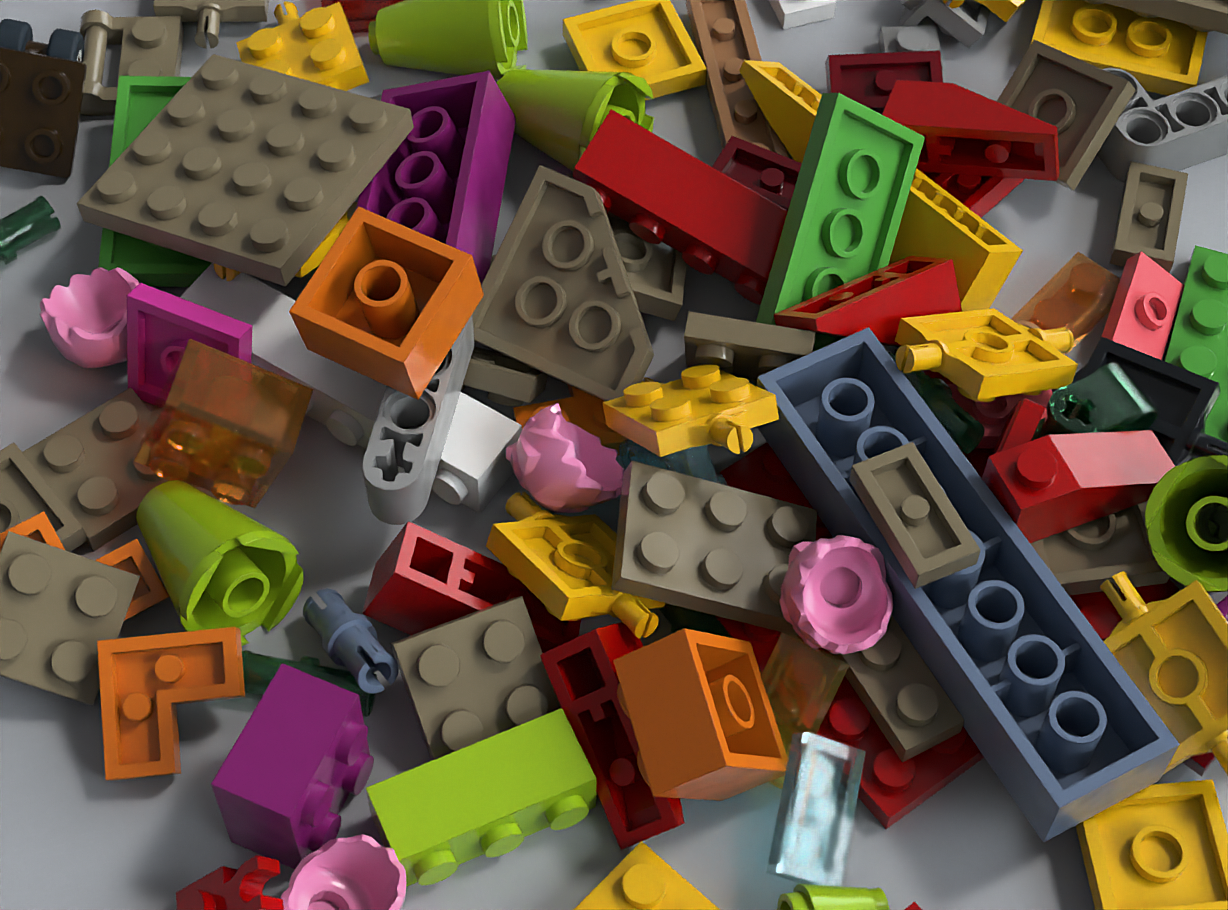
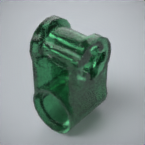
M1112 362L1095 370L1089 376L1067 386L1060 387L1053 392L1046 406L1047 417L1040 420L1032 440L1054 434L1147 430L1155 422L1159 413L1120 365Z

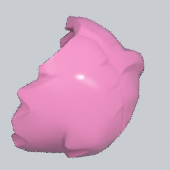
M99 267L93 270L91 275H72L68 287L56 285L51 289L48 299L43 298L41 300V312L39 314L56 348L67 360L83 368H102L103 366L107 367L127 361L126 295L140 284L138 280L121 268L117 267L108 271Z
M558 403L541 409L535 416L530 417L520 433L518 442L506 448V459L511 463L520 485L530 493L538 504L552 512L578 513L588 510L589 506L613 500L621 495L622 479L625 470L616 461L617 450L602 446L600 437L592 435L573 423L567 422L561 413Z
M839 535L832 539L821 538L814 542L802 541L793 546L789 554L788 570L781 586L779 602L783 617L793 625V629L804 640L805 644L814 649L821 647L834 654H849L874 646L886 633L887 624L893 611L892 592L885 581L886 568L884 557L880 550L871 544L864 543L859 538Z
M361 834L348 838H337L328 841L321 848L308 854L300 861L291 874L289 888L282 893L280 899H283L284 910H401L406 896V871L392 848L381 847L370 836Z

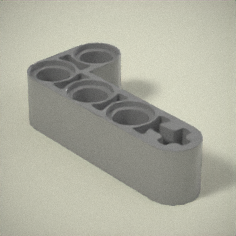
M1117 68L1103 69L1129 81L1136 89L1097 153V156L1116 179L1125 182L1130 161L1181 171L1228 154V75L1153 101L1138 80L1129 72Z
M473 315L469 318L419 400L386 386L362 464L369 507L372 514L382 522L390 525H402L408 521L411 522L422 514L427 505L474 348ZM409 426H421L416 429H404ZM398 466L404 468L405 473H399Z

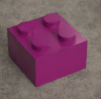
M281 664L211 783L232 843L267 858L279 860V863L295 870L300 861L308 854L318 850L328 841L336 839L341 826V816L338 814L350 793L358 795L363 790L374 764V757L370 755L367 740L368 727L364 724L358 694L286 664Z

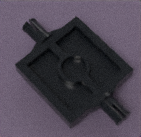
M1102 336L1088 363L1075 374L1071 387L1052 389L1053 398L1060 401L1059 418L1057 420L1060 434L1152 430L1175 467L1191 460L1193 457L1197 458L1207 455L1228 456V442L1205 434L1206 419L1221 392L1218 382Z

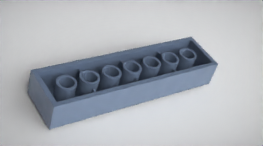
M868 327L758 376L757 386L776 395L779 420L757 426L758 430L813 509L817 510L818 517L833 538L837 535L859 538L864 543L871 544L880 550L884 557L886 568L885 581L892 592V616L965 720L963 727L1042 842L1048 841L1159 781L1180 745L903 372L898 369L895 361L871 329ZM911 442L918 449L981 550L977 564L916 589L913 587L849 480L852 465Z

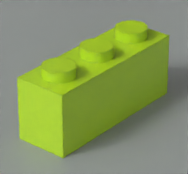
M560 708L366 787L371 817L384 847L392 848L399 862L404 866L407 887L417 882L420 885L438 883L451 876L458 869L459 864L483 854L490 858L507 854L517 848L523 842L524 837L550 827L552 830H562L577 824L587 816L590 809L596 807V777L563 709Z

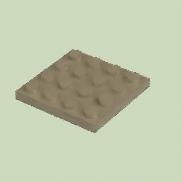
M212 54L76 204L85 222L287 286L414 128L411 111L408 108Z

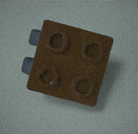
M4 19L0 22V167L61 178H68L72 175L87 70L86 64L82 62L84 39L81 33L58 28L53 31L47 44L33 41L32 27L27 22Z

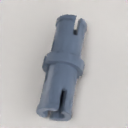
M326 588L316 591L318 596L327 605L325 609H321L310 596L304 604L303 616L305 621L323 638L322 646L330 659L336 665L346 667L356 679L358 686L367 693L373 694L385 690L373 675L376 671H379L389 684L392 685L398 676L399 665L397 660L377 641V632L371 622L364 615L353 613L336 590Z

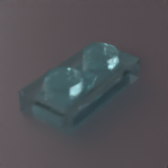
M810 732L793 734L766 873L801 884L841 886L866 751Z

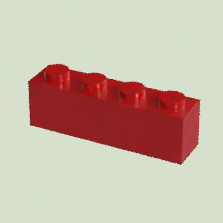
M611 109L575 165L572 179L593 187L601 196L606 214L610 211L629 222L630 229L638 237L656 245L661 242L682 253V259L693 269L707 275H712L714 272L734 283L735 290L742 297L752 303L761 305L788 210Z

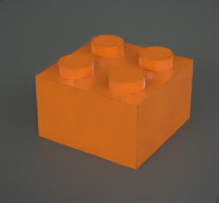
M358 206L291 307L289 313L307 350L419 400L483 298L484 293L472 255Z
M684 628L613 660L620 682L617 687L619 703L624 713L631 719L640 749L637 753L638 767L643 779L651 787L653 797L723 801L792 773L751 642Z

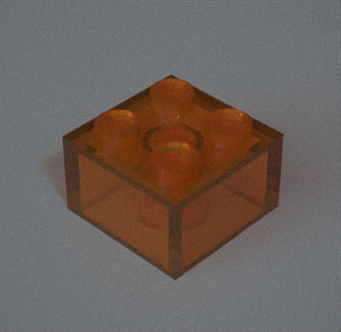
M189 339L157 397L134 461L150 467L153 473L166 480L186 481L211 491L217 499L232 505L244 504L255 509L293 454L314 389Z

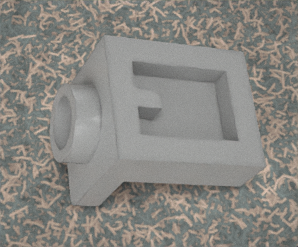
M901 0V4L905 8L899 26H916L928 16L944 34L955 37L966 47L970 48L984 35L990 10L974 0H965L957 8L948 7L952 0L947 1L946 4L943 0Z

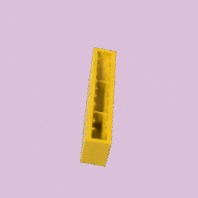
M744 60L739 71L755 100L795 161L802 163L822 95L780 62ZM916 168L888 265L908 256L953 259L962 312L989 309L1023 250Z

